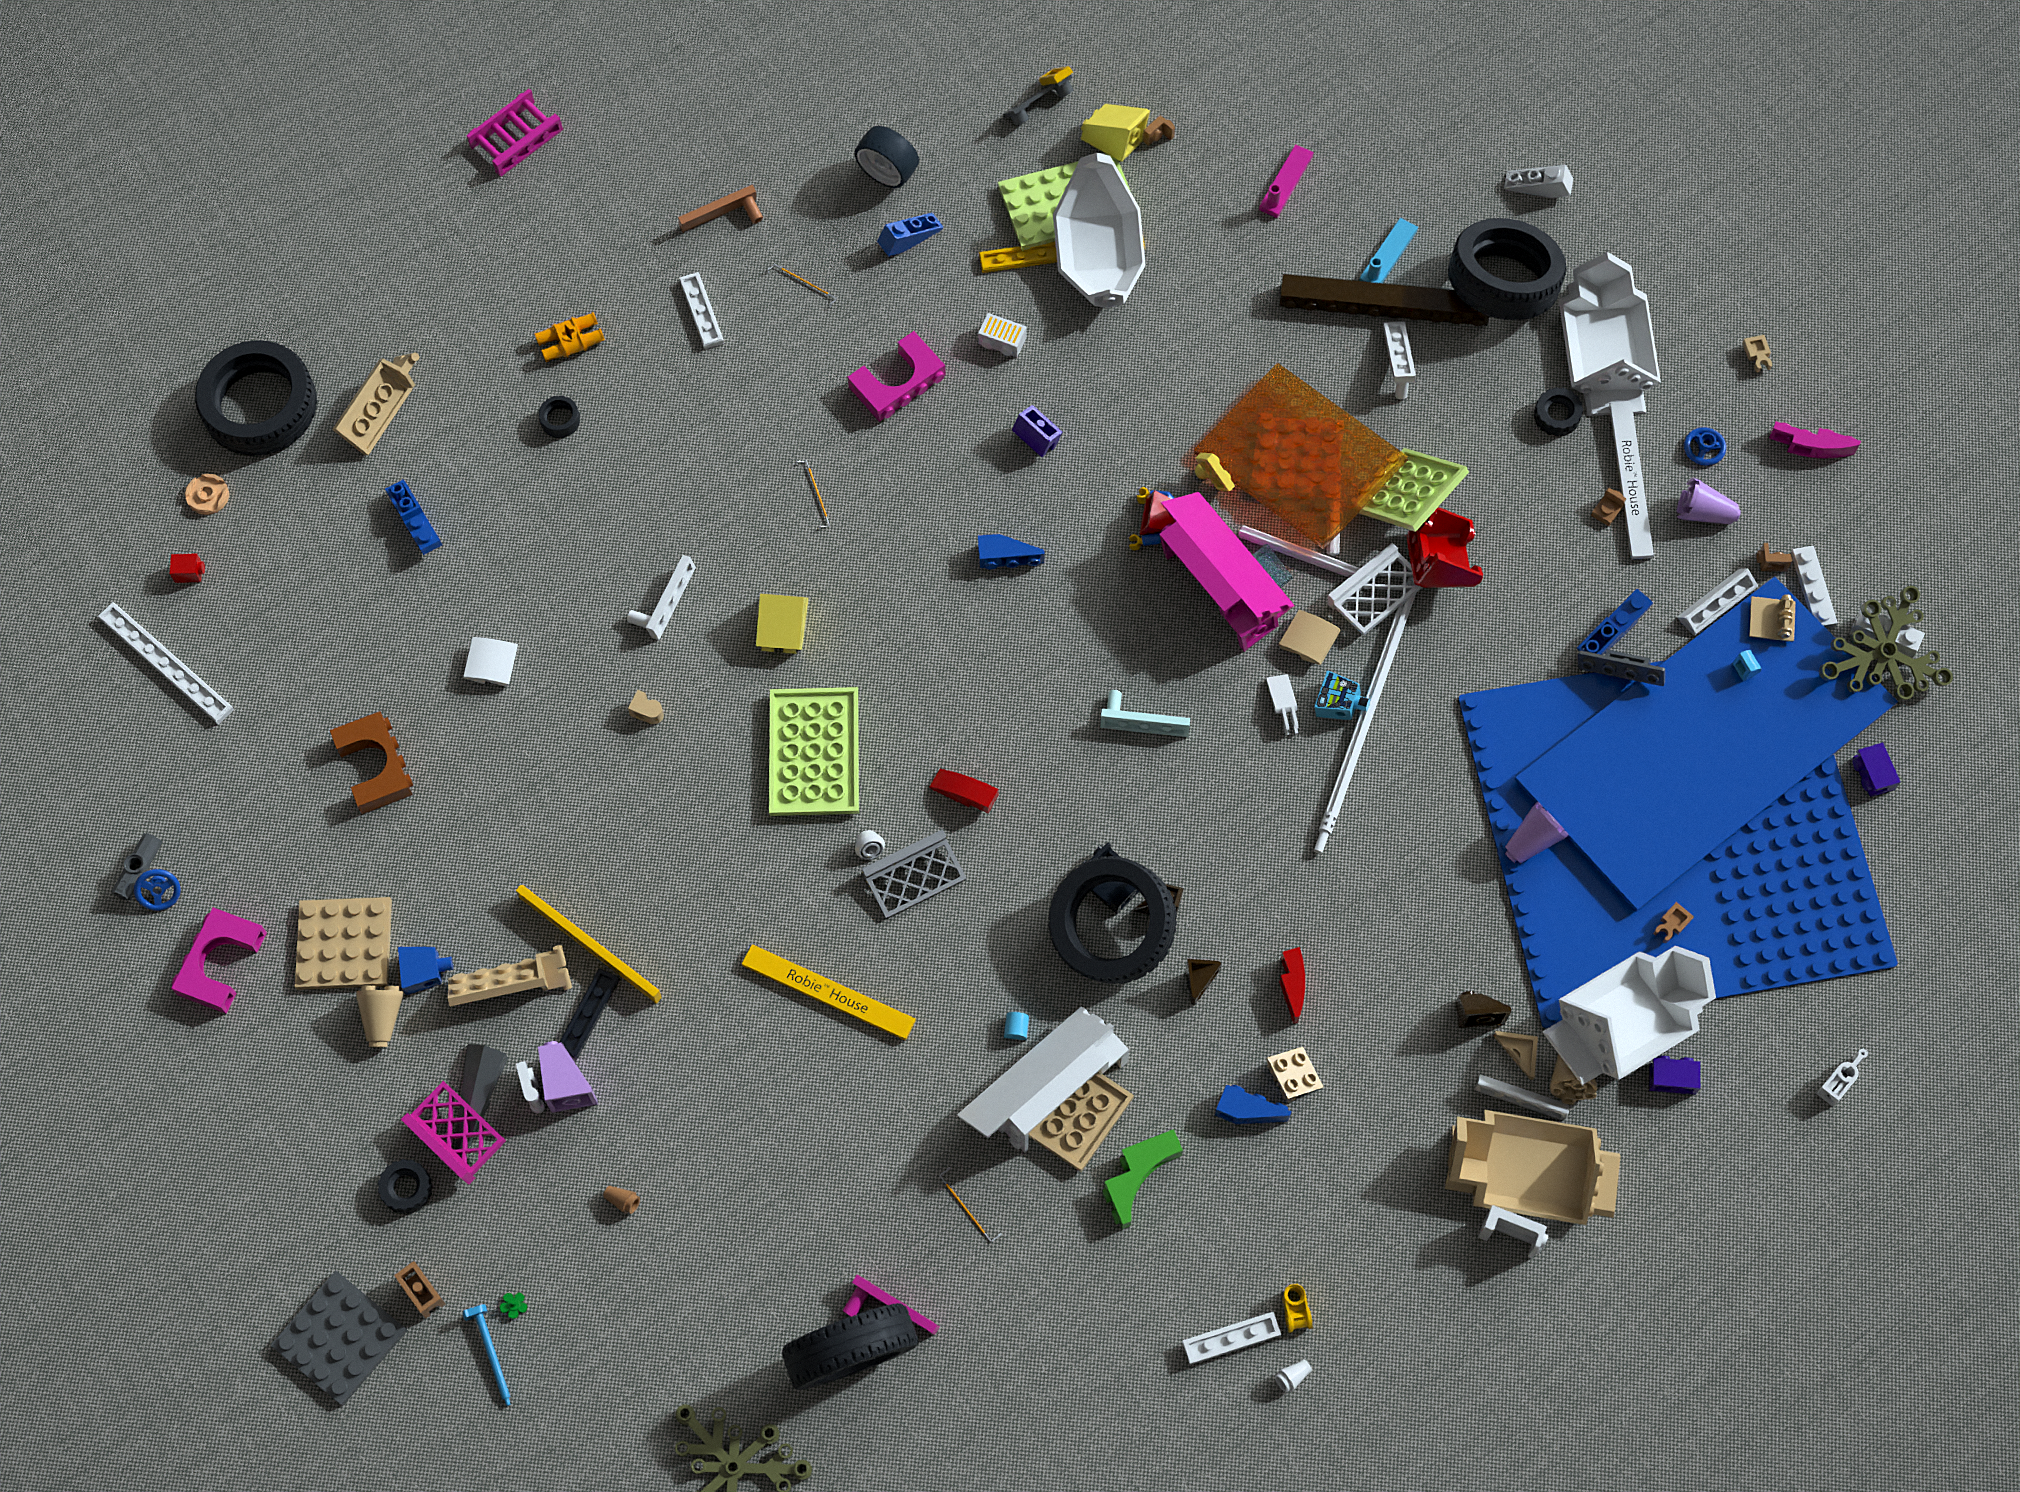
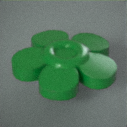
M506 1293L503 1296L505 1303L500 1304V1311L502 1313L508 1312L510 1319L518 1318V1312L525 1313L527 1311V1304L522 1303L525 1296L522 1293H517L513 1298L512 1293Z

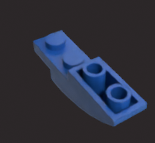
M403 479L385 488L397 513L422 554L425 555L442 546L439 537L405 480Z
M1636 589L1609 617H1606L1577 647V650L1604 655L1607 650L1611 649L1638 623V620L1653 605V602L1639 589Z

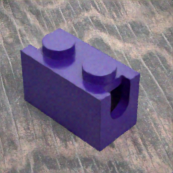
M1033 405L1018 415L1012 431L1041 457L1046 455L1049 448L1051 450L1056 448L1063 433Z
M1883 742L1857 751L1858 755L1853 757V766L1856 771H1859L1862 778V787L1868 792L1870 797L1894 791L1901 781Z
M1660 1055L1653 1059V1063L1649 1064V1091L1696 1095L1701 1089L1700 1061H1694L1693 1058L1689 1057L1676 1060L1670 1059L1669 1056Z

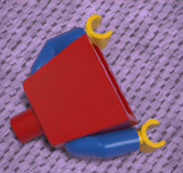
M1145 487L1139 489L1140 495L1136 496L1137 501L1140 504H1145L1140 535L1143 536L1139 538L1138 535L1132 534L1129 537L1130 541H1137V543L1129 545L1131 550L1140 549L1141 544L1144 546L1160 544L1159 534L1166 525L1176 522L1161 505L1163 501L1174 499L1170 492L1155 490L1148 492V489Z

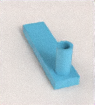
M1400 218L1375 256L1371 258L1359 281L1383 283L1416 234L1418 227Z

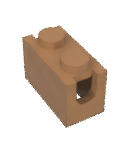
M415 1261L394 1275L426 1319L431 1316L430 1310H433L438 1305L440 1307L445 1305L443 1299ZM412 1272H415V1273H416L415 1275H413L412 1277H410L408 1280L405 1279L410 1273H412Z

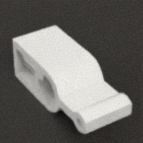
M1863 1048L1853 1057L1852 1063L1844 1062L1839 1065L1816 1094L1834 1107L1857 1079L1859 1071L1856 1065L1860 1064L1867 1057L1868 1051ZM1844 1072L1848 1075L1847 1078L1842 1075Z

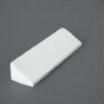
M1748 568L1738 569L1677 616V618L1692 635H1696L1756 589L1758 585Z
M1479 1075L1475 1090L1560 1120H1565L1569 1113L1568 1104L1484 1075Z

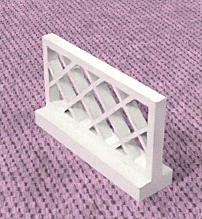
M1391 543L1328 595V605L1333 610L1336 609L1364 636L1423 587L1406 585V577H1413L1411 564L1398 552V548ZM1398 560L1404 566V572L1391 571V565ZM1377 576H1388V585L1375 584V578ZM1390 576L1403 577V585H1390ZM1362 589H1372V598L1359 597V591ZM1374 589L1387 590V598H1374ZM1390 590H1403V596L1399 599H1390ZM1346 602H1356V611H1347L1342 605ZM1358 602L1371 603V612L1358 611ZM1374 603H1387V609L1384 612H1374ZM1358 616H1370L1371 622L1363 627L1358 622Z

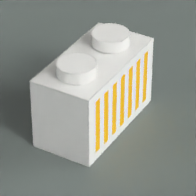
M988 313L978 333V342L984 348L995 349L1006 356L1018 357L1027 338V327Z

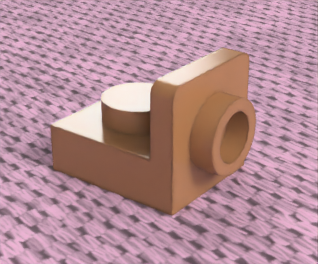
M1160 115L1144 129L1143 142L1149 146L1152 142L1158 141L1162 135L1172 140L1175 134L1173 123Z
M1608 488L1591 516L1610 526L1622 510L1626 498L1619 491Z
M1763 543L1761 549L1757 551L1756 559L1757 563H1760L1761 571L1787 572L1792 563L1791 554H1784L1782 552L1769 554L1768 543Z

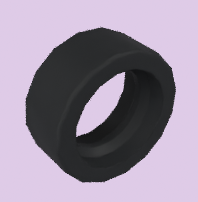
M553 396L541 404L539 421L543 431L549 436L565 438L572 435L578 429L580 414L576 403L572 399L565 396ZM557 408H565L572 413L571 419L566 424L560 426L549 424L547 416L552 410Z

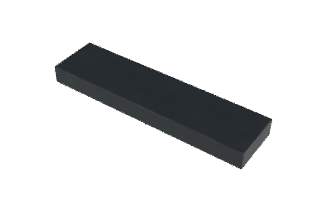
M600 968L596 972L559 1041L571 1057L579 1058L620 981L618 976Z

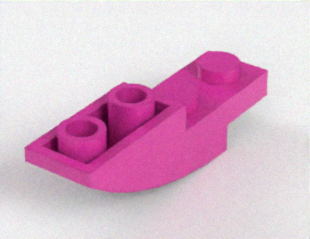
M1777 421L1769 436V439L1788 444V453L1812 458H1839L1854 455L1861 443L1860 440L1852 436H1844L1830 429L1819 428L1817 433L1814 434L1809 430L1798 429L1787 423Z

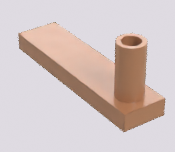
M753 184L678 217L682 233L741 206H744L753 224L762 221L763 216L755 203L756 190Z

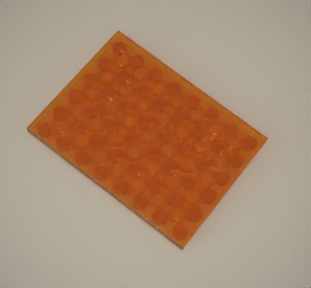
M1278 362L1194 448V454L1197 456L1200 453L1216 455L1220 460L1219 464L1230 474L1233 483L1323 550L1408 461L1407 455Z

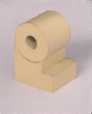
M637 690L628 707L630 716L650 724L660 723L664 717L660 702L648 700L646 693Z

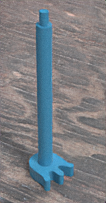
M485 1304L464 1310L462 1313L464 1320L476 1319L501 1398L505 1401L506 1406L511 1405L509 1400L510 1394L483 1316L488 1312Z

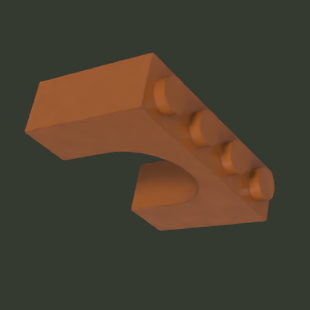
M381 711L330 730L336 749L341 757L365 748H377L387 754L386 766L377 777L350 787L361 814L413 795L410 787L414 786L409 774L405 775L403 768L407 767L402 755L398 756L396 749L400 748L396 737H391L389 730L393 729L388 717L384 718Z

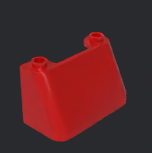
M1437 507L1416 532L1408 531L1407 544L1415 585L1423 588L1475 587L1481 583L1483 579L1482 568L1475 565L1470 569L1466 545L1475 537L1473 520Z

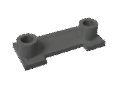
M1072 75L1058 83L1049 84L1003 114L1004 117L1010 116L1016 127L1026 122L1030 118L1025 108L1037 98L1053 88L1059 98H1063L1074 91L1069 82L1073 78Z

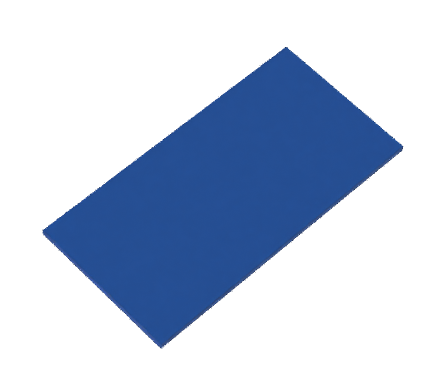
M1774 576L1658 667L1665 668L1664 686L1637 682L1517 775L1514 780L1535 803L1539 802L1543 809L1556 819L1569 834L1567 838L1637 912L1894 707L1898 701L1880 683L1875 686L1867 683L1866 677L1870 673L1868 670L1862 681V689L1855 693L1850 692L1847 689V683L1854 678L1858 666L1839 672L1835 679L1829 681L1820 677L1819 668L1822 664L1827 662L1837 664L1854 658V656L1842 650L1838 652L1832 650L1830 644L1835 637ZM1783 595H1790L1791 599L1796 601L1794 642L1749 637L1751 596L1780 600ZM1836 641V646L1840 648L1841 643ZM1751 650L1762 670L1756 676L1743 681L1733 662L1739 653ZM1825 668V674L1829 676L1830 672ZM1872 675V680H1873L1874 682H1876L1877 680H1876L1875 677ZM1853 682L1852 687L1857 689V684Z

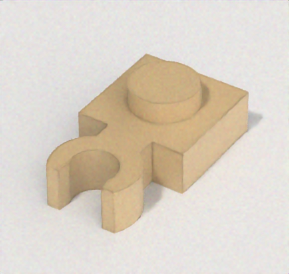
M1765 335L1745 338L1743 346L1748 360H1755V371L1757 373L1760 372V364H1764L1767 371L1770 370L1772 361L1768 357L1771 352Z

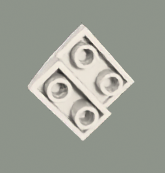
M472 637L463 678L482 684L487 681L507 687L510 682L518 644L489 638Z

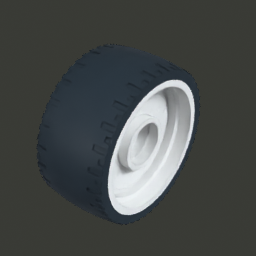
M873 126L862 137L854 151V157L861 169L873 180L889 188L902 187L912 176L919 164L918 153L912 144L901 134L885 126Z

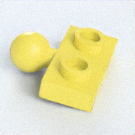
M1200 453L1195 458L1199 463L1195 467V475L1199 479L1209 478L1217 490L1231 491L1235 485L1231 481L1230 474L1219 464L1220 460L1216 455Z

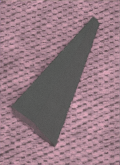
M468 1044L461 1098L484 1118L490 1105L489 1099L507 1063L508 1057L506 1053L485 1045ZM463 1106L459 1108L458 1118L464 1117ZM469 1121L468 1133L477 1132L480 1122ZM458 1122L456 1134L463 1133L464 1122ZM468 1137L467 1149L470 1148L474 1137ZM456 1138L454 1150L463 1149V1138Z

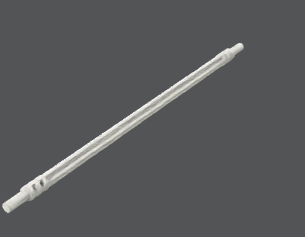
M1408 577L1406 585L1415 586L1413 577ZM1416 593L1396 610L1366 698H1370L1368 711L1361 710L1319 827L1320 834L1314 848V852L1322 854L1328 835L1332 834Z

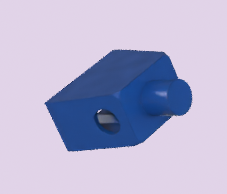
M398 947L401 987L406 995L440 985L442 983L441 972L453 970L452 957L439 958V953L435 947Z

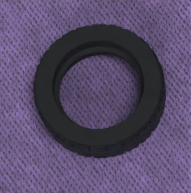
M1491 218L1478 221L1468 226L1459 234L1449 261L1448 277L1456 294L1474 310L1493 318L1518 321L1539 316L1554 305L1564 282L1567 264L1558 244L1541 229L1515 219ZM1484 256L1512 258L1529 267L1536 274L1538 280L1517 283L1499 279L1486 272L1477 263L1476 259Z
M245 341L219 352L204 367L195 388L196 409L208 433L222 447L241 455H267L293 444L309 428L317 408L316 388L304 362L291 349L271 341ZM258 372L276 373L287 378L292 392L285 407L274 417L256 424H240L232 422L224 416L221 409L222 400L228 389L239 379Z
M1115 856L1094 858L1092 861L1088 860L1069 872L1066 878L1058 885L1057 891L1054 892L1048 920H1050L1048 928L1049 934L1052 936V944L1064 963L1068 964L1075 972L1089 979L1107 984H1123L1132 982V980H1138L1146 976L1147 972L1150 973L1157 968L1159 962L1164 960L1168 954V949L1172 946L1177 925L1175 920L1177 913L1176 907L1173 904V897L1165 883L1154 872L1133 860ZM1106 882H1122L1134 887L1144 897L1150 913L1149 927L1142 943L1131 954L1117 959L1100 958L1089 952L1081 943L1076 931V917L1081 902L1093 888Z
M896 1303L845 1318L807 1333L784 1345L781 1354L792 1386L797 1390H805L856 1374L905 1354L917 1346L918 1338L907 1307L902 1303Z

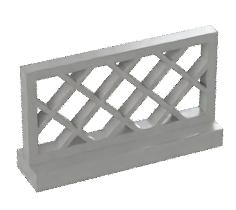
M943 829L862 868L861 873L865 881H867L885 919L967 879L946 839L947 837ZM943 846L948 853L946 862L933 858L935 850ZM923 858L929 860L926 872L913 868L916 859ZM912 862L911 867L906 866V864ZM931 862L944 865L941 877L928 873ZM901 867L909 870L906 881L893 878L896 869ZM946 867L956 869L960 877L954 880L943 878ZM912 871L924 875L921 887L908 883ZM927 876L939 880L936 889L929 890L923 888ZM880 877L889 880L886 891L876 889L873 880ZM891 881L904 885L901 896L888 893ZM906 886L919 890L916 899L909 900L903 898ZM922 891L927 892L926 894L920 896ZM886 896L899 900L897 908L889 912L884 905ZM901 901L907 902L900 906Z

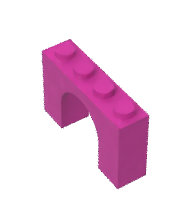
M915 331L897 342L898 353L914 370L912 378L907 383L895 387L886 386L880 383L865 366H862L847 377L850 390L879 422L884 418L891 417L898 408L908 405L911 399L917 395H922L927 391L928 387L934 383L941 382L944 376H946L945 364Z
M213 907L211 912L206 914L200 933L195 935L193 947L190 953L185 955L179 974H176L173 978L171 989L180 997L227 1014L237 993L231 986L205 976V959L214 948L224 944H234L257 953L267 932L262 925Z

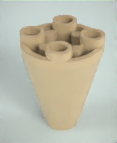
M361 986V991H356V998L366 1041H369V1047H388L403 999V992L399 991V986H385L384 990H375V986Z
M1558 1054L1550 1083L1552 1095L1562 1099V1103L1574 1104L1576 1100L1596 1098L1597 1083L1595 1078L1582 1085Z

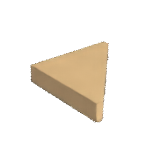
M1495 1031L1494 1037L1527 1077L1534 1080L1538 1037Z

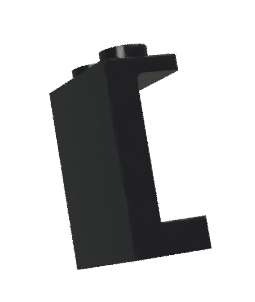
M1107 842L1104 846L1100 845L1097 847L1090 860L1092 861L1094 858L1104 856H1120L1112 850V845ZM1122 882L1102 883L1091 890L1096 897L1117 915L1139 893L1131 885Z

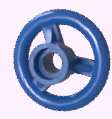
M1700 427L1688 433L1684 440V450L1688 458L1693 462L1709 466L1723 459L1726 453V442L1723 436L1716 430ZM1692 438L1698 443L1700 450L1697 456L1690 447ZM1720 449L1716 457L1703 459L1710 450Z
M152 869L144 872L134 884L136 900L143 907L154 911H161L172 907L179 899L181 893L177 878L172 873L162 869ZM173 886L174 892L172 897L167 902L162 903L161 896L168 888ZM141 887L149 890L154 896V904L144 899L141 894Z

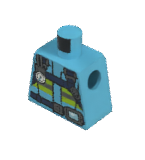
M1327 671L1314 706L1316 717L1351 720L1355 709L1368 711L1370 698L1360 696V685L1357 682Z

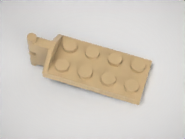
M418 353L397 356L393 359V363L385 359H379L332 429L365 456L370 454L415 386L408 372L414 363L419 360Z
M557 945L553 947V951L536 954V959L534 960L524 959L520 963L511 965L505 963L497 968H482L474 973H459L448 978L449 1006L542 987L543 990L562 986L564 990L572 988L568 969H558L566 965L562 946Z

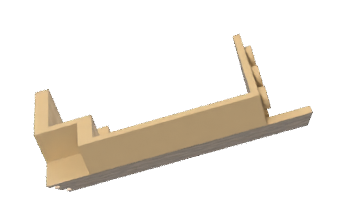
M1484 1110L1482 1121L1457 1117L1455 1126H1452V1143L1449 1150V1169L1445 1189L1472 1193L1473 1206L1490 1209L1493 1205L1512 1213L1587 1225L1588 1216L1592 1217L1593 1214L1614 1217L1620 1154L1600 1150L1601 1138L1597 1137V1129Z

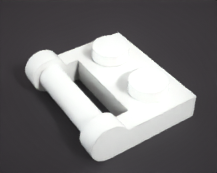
M525 1061L517 1063L516 1067L526 1101L529 1102L530 1108L534 1113L543 1112L545 1104L539 1099V1093L536 1088L540 1087L537 1075L532 1067L528 1068Z

